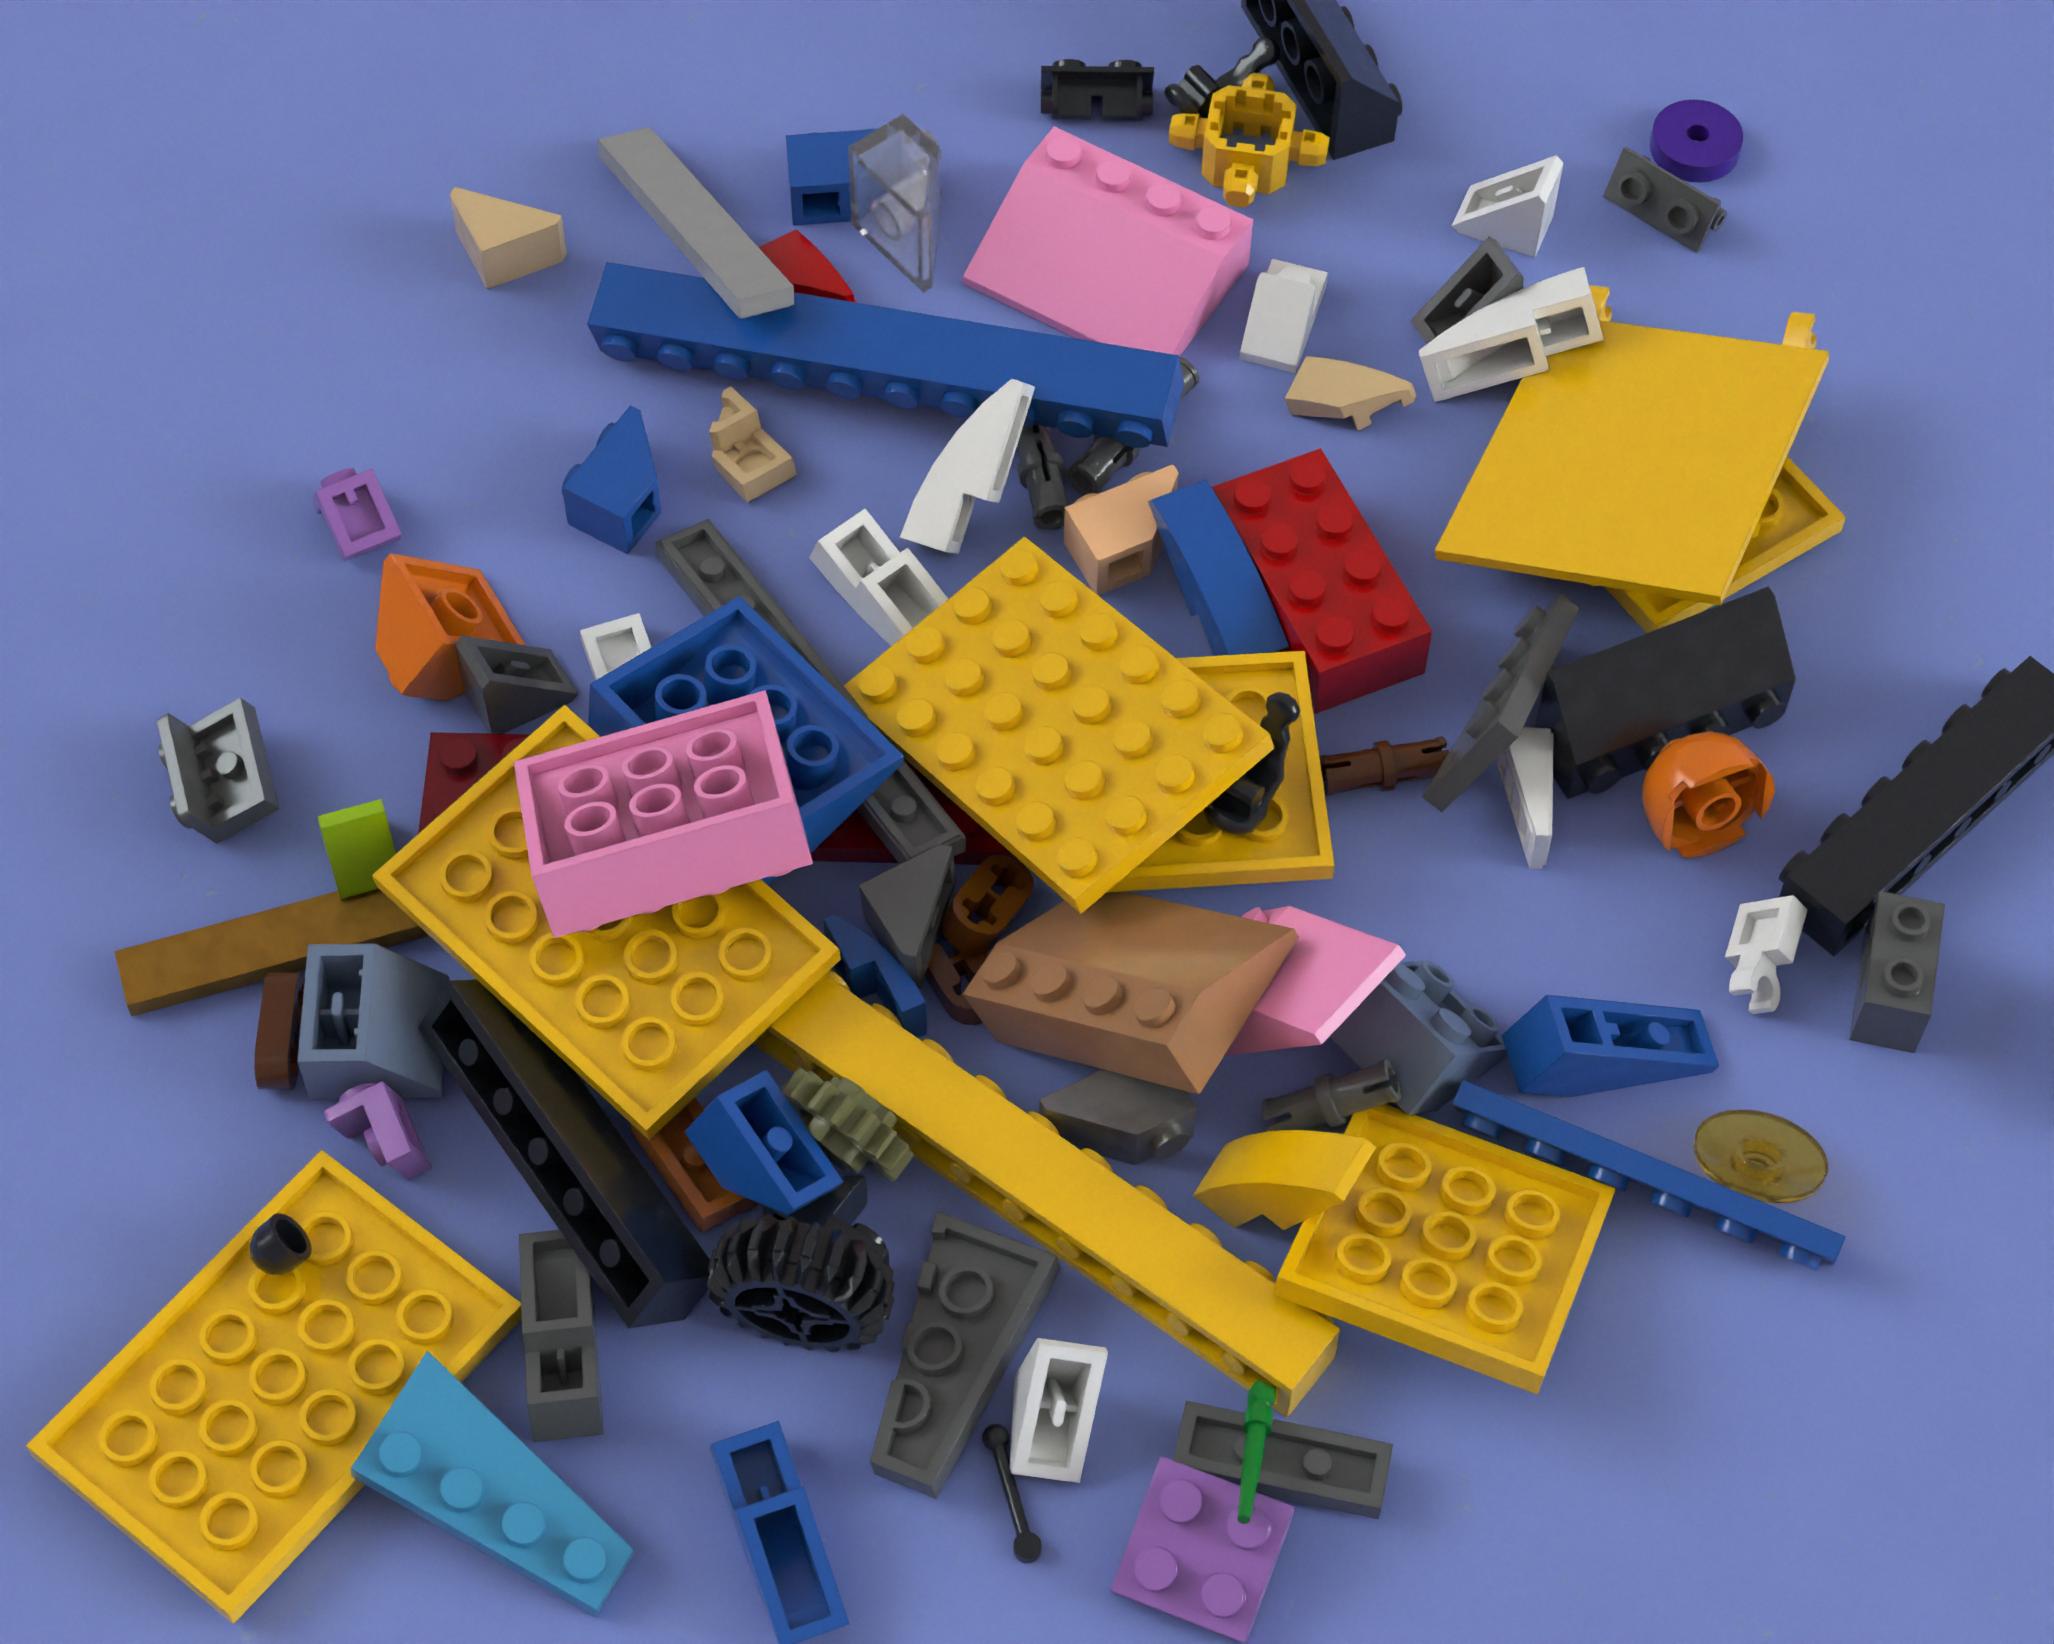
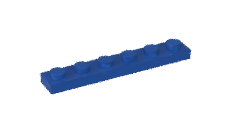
M1463 1079L1452 1105L1455 1109L1466 1114L1462 1125L1497 1140H1499L1503 1129L1528 1139L1524 1151L1562 1166L1566 1155L1591 1165L1587 1177L1625 1192L1629 1181L1654 1191L1650 1203L1680 1216L1688 1218L1692 1207L1718 1217L1714 1226L1715 1230L1743 1242L1752 1244L1756 1233L1782 1244L1778 1253L1779 1256L1806 1268L1817 1271L1821 1260L1834 1265L1846 1236Z

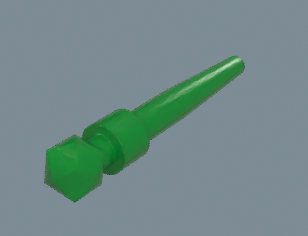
M1257 1380L1248 1391V1407L1245 1410L1243 1430L1247 1435L1242 1461L1237 1515L1238 1522L1242 1524L1249 1523L1251 1519L1262 1465L1265 1437L1270 1435L1272 1428L1273 1411L1271 1407L1276 1400V1386Z

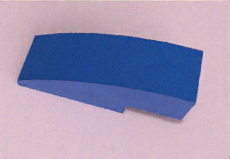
M1203 480L1148 501L1190 615L1198 614L1213 656L1273 653L1289 647L1259 573L1240 535L1208 481Z
M776 1421L712 1443L709 1450L778 1644H796L849 1625L804 1486L801 1487L780 1422Z

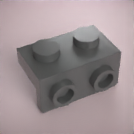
M238 698L190 726L170 713L157 719L162 742L158 747V752L162 763L168 770L173 795L170 796V806L175 817L184 827L188 829L193 828L217 844L279 810L256 710L251 704L242 698Z

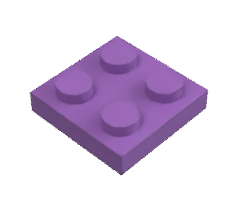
M1161 1456L1110 1591L1234 1641L1246 1644L1296 1509L1294 1506L1256 1492L1250 1522L1242 1524L1237 1520L1240 1494L1239 1485Z

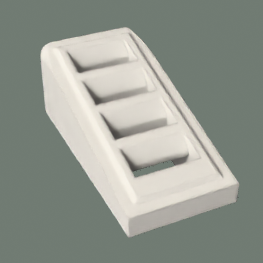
M1523 727L1519 737L1497 758V765L1529 869H1542L1543 865H1546L1552 839L1553 733H1551L1550 728Z

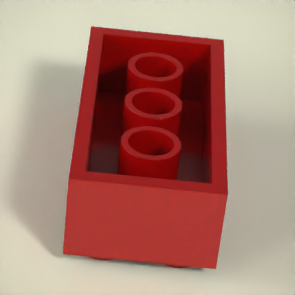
M1321 448L1211 487L1240 535L1275 609L1289 647L1278 650V652L1305 651L1314 714L1425 673L1432 630Z

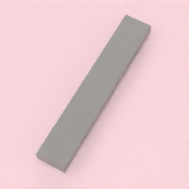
M651 127L598 139L599 158L739 318L743 319L794 305V286Z

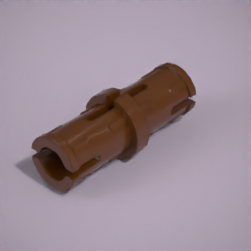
M1443 736L1397 745H1390L1389 741L1384 740L1374 742L1372 749L1334 755H1320L1323 782L1326 781L1323 784L1324 793L1328 796L1333 795V793L1379 786L1380 791L1383 792L1395 790L1397 783L1432 778L1436 775L1449 753V750L1442 751V748H1446L1447 742Z

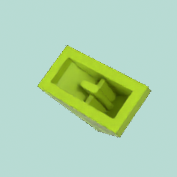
M382 799L317 816L340 899L379 889L372 875L396 854Z

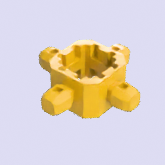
M1252 73L1244 80L1242 87L1228 85L1212 93L1207 119L1200 118V114L1188 113L1173 115L1171 118L1168 142L1176 147L1195 151V148H1203L1201 174L1213 187L1223 188V198L1229 206L1245 208L1254 201L1256 193L1271 194L1284 187L1290 161H1296L1300 166H1320L1326 164L1330 137L1321 132L1303 129V132L1294 131L1297 105L1285 93L1274 91L1275 84L1267 74ZM1234 128L1243 129V135L1261 137V132L1271 133L1270 141L1276 142L1275 145L1266 144L1264 151H1256L1253 144L1238 142L1236 148L1228 147L1227 139L1223 138V134L1233 135Z

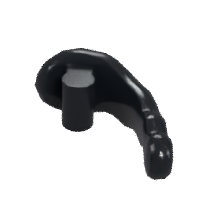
M1269 37L1259 38L1253 44L1250 54L1240 58L1233 69L1220 76L1217 80H1214L1200 65H1194L1187 70L1184 78L1178 85L1172 83L1165 88L1164 96L1172 105L1178 107L1181 113L1200 114V118L1207 119L1212 93L1228 85L1242 87L1244 80L1250 74L1260 73L1262 69L1274 65L1278 61L1280 48L1277 42Z
M1277 692L1267 697L1266 709L1268 714L1263 717L1260 726L1270 733L1274 749L1204 808L1207 821L1214 827L1230 834L1245 835L1253 832L1266 818L1269 804L1284 780L1285 756L1291 739L1289 725L1297 720L1300 713L1296 700L1289 694Z

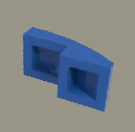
M837 914L823 918L825 937L840 950L841 960L834 968L837 974L846 982L851 993L860 999L877 993L882 1005L898 1018L902 1028L917 1038L926 1035V1001L901 964L871 935L854 923Z

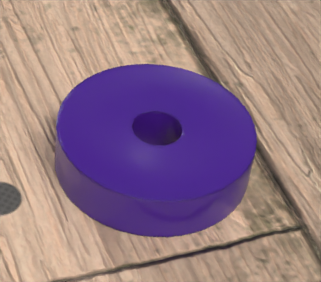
M1698 99L1682 100L1670 104L1657 115L1650 138V152L1659 167L1681 180L1688 182H1710L1724 177L1736 166L1743 143V130L1737 118L1726 108L1716 103Z

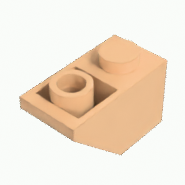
M1173 464L1155 472L1140 473L1131 478L1127 483L1102 493L1084 495L1074 504L1065 507L1063 543L1091 589L1098 596L1151 574L1163 540L1148 501L1178 489L1179 473Z

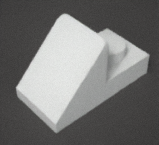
M1272 259L1267 273L1261 272L1257 279L1239 359L1296 374L1326 289L1328 272Z

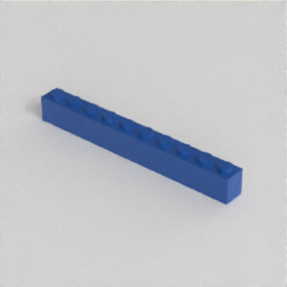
M606 262L587 322L600 351L616 360L626 362L633 361L635 358L654 360L678 371H687L691 367L708 369L732 380H745L747 376L767 379L780 387L791 390H799L804 386L826 389L833 395L844 399H858L861 395L880 398L893 406L903 409H913L918 405L939 408L951 416L968 419L985 400L1010 379H1015L1035 387L1023 428H1030L1034 424L1057 428L1060 432L1075 438H1088L1091 434L1116 438L1124 445L1134 448H1146L1150 444L1168 447L1184 386L1179 355L794 293V305L741 319L705 278Z

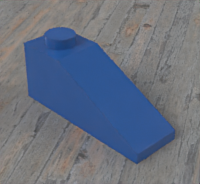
M1545 995L1501 1035L1520 1093L1574 1097L1708 1074L1719 1067L1700 1010Z

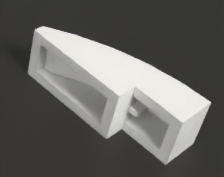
M1577 268L1513 292L1469 315L1419 350V355L1434 402L1548 371L1549 367L1546 356L1604 340L1585 268Z
M1010 379L985 400L955 432L933 463L912 503L900 538L944 552L959 554L976 497L995 503L1000 502L1035 390L1034 386Z
M863 509L818 540L809 557L836 591L890 646L895 644L948 600V597L910 549L906 548L899 552L866 509Z

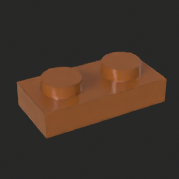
M693 1098L650 1140L633 1125L631 1133L701 1233L757 1206L758 1203L722 1188L685 1134L688 1127L704 1111L697 1099Z

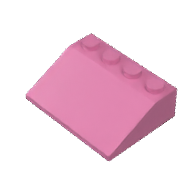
M1054 126L1022 165L963 275V284L1076 339L1179 355L1180 357L1249 266L1253 219Z
M766 690L514 761L531 875L554 938L574 932H587L605 923L640 913H653L668 905L703 895H716L731 887L766 877L783 876L794 869L813 864Z

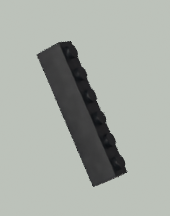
M2029 656L2012 672L2006 668L2000 670L1986 685L1981 694L1982 699L1972 708L1967 704L1961 705L1943 726L1942 735L1934 743L1931 744L1927 740L1920 742L1905 759L1902 765L1903 771L1893 780L1886 776L1880 778L1864 796L1861 802L1862 808L1852 817L1846 813L1839 815L1823 833L1820 839L1821 845L1810 855L1804 850L1798 852L1783 868L1779 875V880L1783 883L1779 897L1794 895L1804 905L1807 913L1802 931L1833 957L1865 929L1879 891L1902 895L2054 754V673L2033 657Z
M477 979L450 981L418 1026L426 1040L628 1329L685 1320L709 1289L706 1286L710 1274L708 1272L709 1257L577 1073Z

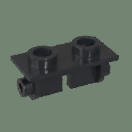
M1075 59L1058 60L1052 66H1041V90H1052L1041 91V114H1052V120H1091V99H1102V120L1142 121V115H1153L1152 87L1154 67H1142L1141 63L1133 60L1113 61L1108 67L1086 66L1083 61Z

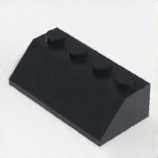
M1241 0V8L1259 38L1269 37L1277 42L1280 48V57L1275 64L1315 131L1330 137L1328 152L1333 160L1394 142L1397 118L1402 114L1401 96L1397 87L1393 83H1387L1378 68L1374 50L1369 44L1364 45L1354 29L1352 16L1345 6L1340 7L1336 0Z
M1769 586L1724 603L1721 606L1708 609L1548 671L1535 728H1550L1551 733H1553V777L1567 800L1588 791L1593 794L1603 792L1614 786L1623 777L1643 769L1647 771L1664 746L1675 739L1707 731L1732 735L1752 726L1757 729L1764 728L1780 719L1785 714L1796 677L1774 593Z

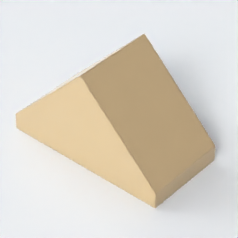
M458 187L452 189L450 200L456 233L487 289L563 262L567 255L562 215Z

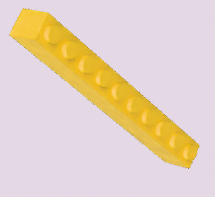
M829 970L753 1042L755 1046L792 1072L801 1067L806 1072L809 1070L814 1072L824 1082L826 1080L831 1081L834 1076L840 1080L846 1077L862 1087L868 1095L889 1109L897 1117L898 1121L892 1129L897 1132V1137L910 1146L909 1150L915 1154V1158L1249 1391L1257 1380L1276 1386V1400L1272 1408L1286 1418L1289 1417L1335 1358L1340 1328L1334 1325L1332 1317L1273 1295L1276 1279L1263 1266L1253 1261L1242 1262L1222 1247L1220 1240L1209 1229L1198 1223H1191L1189 1225L1168 1211L1164 1201L1154 1191L1142 1185L1133 1187L1113 1173L1110 1164L1100 1154L1088 1148L1078 1149L1062 1138L1057 1128L1046 1117L1034 1111H1030L1027 1114L1008 1101L1001 1088L991 1079L983 1075L972 1076L956 1065L951 1055L940 1044L931 1039L921 1041L902 1028L898 1018L889 1009L877 1003H873L870 1006L851 993L846 982L832 970Z

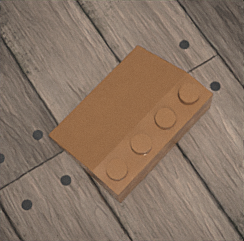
M1125 891L1107 892L1082 914L1075 910L1068 902L1063 901L996 943L963 992V996L996 1042L1200 1095L1299 936L1295 929Z

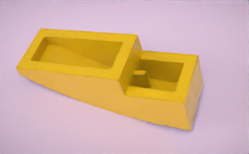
M1280 1130L1246 1135L1223 1146L1194 1192L1193 1197L1233 1228L1263 1214L1282 1230H1286L1343 1202L1376 1149V1146L1366 1138L1332 1132Z

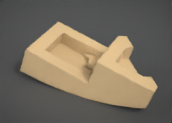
M1306 356L1285 397V401L1291 415L1341 419L1351 415L1354 426L1360 431L1372 424L1370 417L1373 413L1392 403H1401L1405 407L1413 403L1417 395L1412 383L1389 373L1347 361Z
M731 386L724 389L721 395L723 408L719 420L712 421L709 430L713 446L711 456L715 469L739 496L748 503L797 476L793 457L761 428L757 410Z

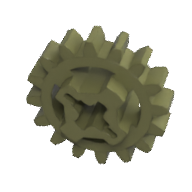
M798 1067L781 1089L826 1157L846 1172L852 1170L858 1174L862 1168L868 1167L878 1177H885L890 1182H894L915 1154L909 1150L910 1146L897 1137V1132L892 1129L898 1121L897 1117L889 1109L868 1095L862 1087L848 1078L843 1077L840 1080L834 1076L831 1081L826 1080L824 1082L814 1072L810 1070L806 1072L801 1067Z

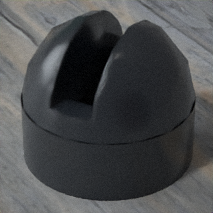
M281 1213L274 1214L259 1226L250 1242L251 1260L258 1269L269 1275H283L294 1270L308 1259L312 1253L310 1240L303 1228L294 1219Z

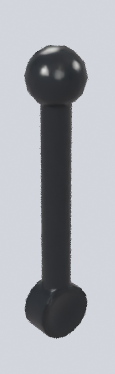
M991 1424L983 1431L982 1442L987 1449L993 1452L1017 1535L1013 1543L1014 1555L1020 1562L1032 1563L1040 1557L1042 1550L1041 1540L1035 1533L1030 1532L1014 1474H1011L1010 1460L1006 1450L1009 1442V1433L1004 1426Z

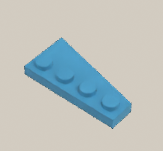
M428 1351L351 1467V1477L594 1617H597L633 1557L634 1549Z

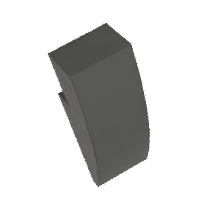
M560 1230L519 1234L522 1335L526 1356L527 1407L533 1442L604 1434L592 1276Z

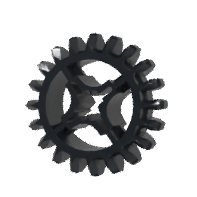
M770 1215L762 1216L760 1221L746 1218L741 1219L739 1224L727 1226L724 1236H721L717 1248L713 1250L708 1266L710 1274L706 1286L710 1289L709 1299L717 1306H720V1312L723 1315L737 1319V1324L741 1328L754 1329L760 1332L762 1338L772 1337L781 1340L785 1346L791 1343L801 1345L809 1351L813 1347L824 1348L830 1352H837L841 1347L848 1350L860 1349L861 1345L874 1343L877 1335L882 1333L885 1320H889L895 1299L892 1297L895 1285L892 1280L894 1271L884 1263L882 1255L877 1251L866 1250V1243L862 1240H851L843 1236L841 1229L832 1231L820 1227L817 1221L813 1224L802 1223L793 1216L788 1217L787 1220H778Z

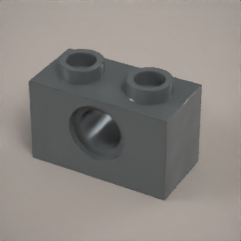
M1879 891L1864 930L1849 1040L1915 1053L1931 1017L1945 904Z

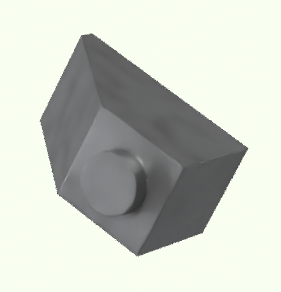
M1103 1069L1042 1097L1039 1101V1114L1052 1122L1057 1128L1059 1135L1080 1150L1088 1148L1103 1157L1132 1165H1137L1154 1156L1156 1159L1171 1157L1181 1151L1188 1144L1189 1140L1194 1137L1197 1107L1187 1091Z

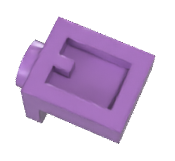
M347 468L327 476L320 482L323 488L315 491L313 505L317 514H323L344 562L401 539V531L373 469L357 474L354 468Z
M383 1081L377 1084L365 1083L355 1086L340 1096L339 1103L324 1110L328 1124L347 1139L364 1132L367 1145L380 1166L388 1164L408 1180L432 1168L404 1099Z

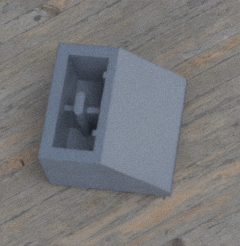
M308 944L297 1062L309 1100L339 1099L344 1092L355 1086L365 1083L377 1084L381 1081L402 1098H443L445 1065L418 1026L450 982L449 975L377 944Z
M1423 960L1400 962L1330 1035V1038L1361 1069L1378 1064L1379 1061L1385 1059L1392 1063L1396 1074L1389 1076L1388 1080L1377 1083V1085L1381 1086L1399 1080L1402 1098L1401 1101L1395 1103L1407 1115L1439 1110L1456 1096L1462 1079L1470 1083L1475 1082L1507 1056L1503 1039L1498 1034L1500 1026L1497 1021L1480 1007L1468 1005L1452 989L1455 984L1446 971L1430 961Z

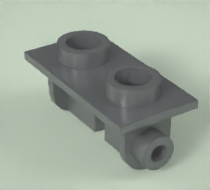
M1627 147L1623 148L1603 195L1606 199L1696 253L1700 251L1709 229L1718 230L1727 216V211L1720 207L1721 201L1719 199L1706 195L1650 161V158L1645 155L1641 156Z

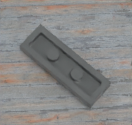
M1186 1401L1173 1460L1240 1486L1247 1435L1243 1430L1245 1413ZM1273 1419L1271 1433L1265 1437L1262 1465L1256 1492L1266 1496L1379 1519L1393 1444Z

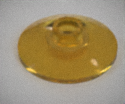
M1743 1109L1719 1112L1708 1117L1700 1124L1693 1141L1695 1158L1702 1170L1713 1181L1761 1202L1791 1203L1809 1198L1823 1186L1828 1172L1826 1154L1813 1136L1793 1122L1766 1112Z

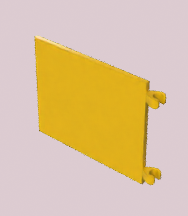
M1589 285L1604 340L1546 356L1549 367L1548 371L1522 377L1434 550L1437 560L1721 606L1829 362V351L1815 349L1817 344L1816 334L1811 332L1815 323V314L1792 312L1789 316L1781 345L1610 322L1612 310L1610 306L1606 305L1607 298L1610 295L1609 287Z

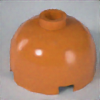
M1712 731L1687 735L1669 742L1650 765L1642 784V802L1645 816L1651 829L1668 851H1671V848H1677L1682 857L1697 858L1714 854L1739 841L1747 834L1741 824L1748 820L1754 811L1762 819L1769 810L1775 793L1773 776L1763 762L1738 738Z

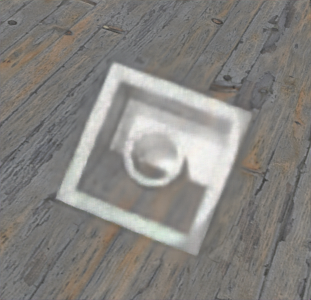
M902 114L848 147L851 224L924 293L932 288L940 234V198L942 197L940 159L942 153L937 140L929 131L925 129L920 130L910 119Z

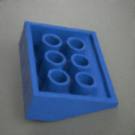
M740 596L590 683L588 726L600 737L766 690L810 853L903 764L904 755ZM781 876L766 877L761 880L768 885Z

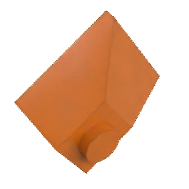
M390 553L383 561L375 650L389 673L388 677L391 684L401 695L448 701L464 694L455 643L462 635L526 645L480 569Z

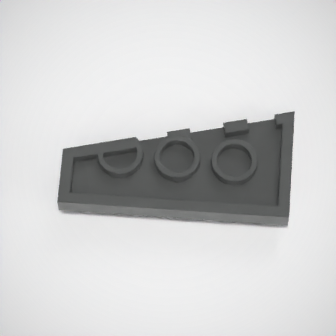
M1561 593L1544 610L1537 605L1533 606L1515 627L1513 635L1517 639L1499 659L1497 666L1500 667V670L1481 695V701L1422 796L1440 812H1443L1519 737L1542 689L1547 672L1551 670L1580 609Z
M939 1211L936 1212L931 1230L933 1241L927 1262L923 1261L917 1283L919 1294L911 1323L907 1322L902 1339L901 1350L903 1355L896 1380L891 1381L870 1460L875 1475L934 1499H937L1061 1270L1058 1257L1054 1254Z

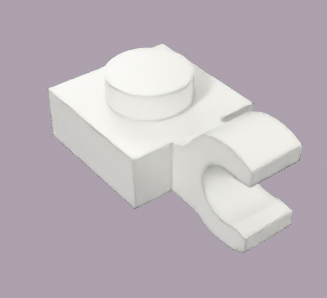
M1794 895L1744 903L1739 906L1725 958L1736 968L1730 978L1729 992L1733 996L1752 993L1748 1009L1751 1014L1773 1012L1778 1007L1781 991L1776 974V966L1793 963L1807 909Z

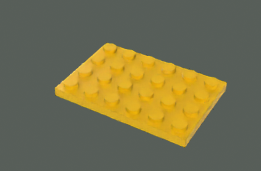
M1025 536L844 685L885 738L904 755L905 760L1080 914L1086 911L1274 749L1270 733Z
M563 705L372 876L376 886L650 1140L841 960L840 950L761 879L731 887L716 895H703L668 905L653 913H640L605 923L587 932H574L554 938L531 875L514 761L600 737L566 705Z
M321 1150L26 1447L36 1461L234 1625L365 1486V1484L351 1477V1467L425 1353L428 1351L462 1383L522 1319L521 1302L325 1151ZM281 1213L294 1219L303 1228L310 1240L312 1253L308 1259L294 1270L283 1275H269L258 1269L251 1260L250 1242L259 1226L274 1214Z

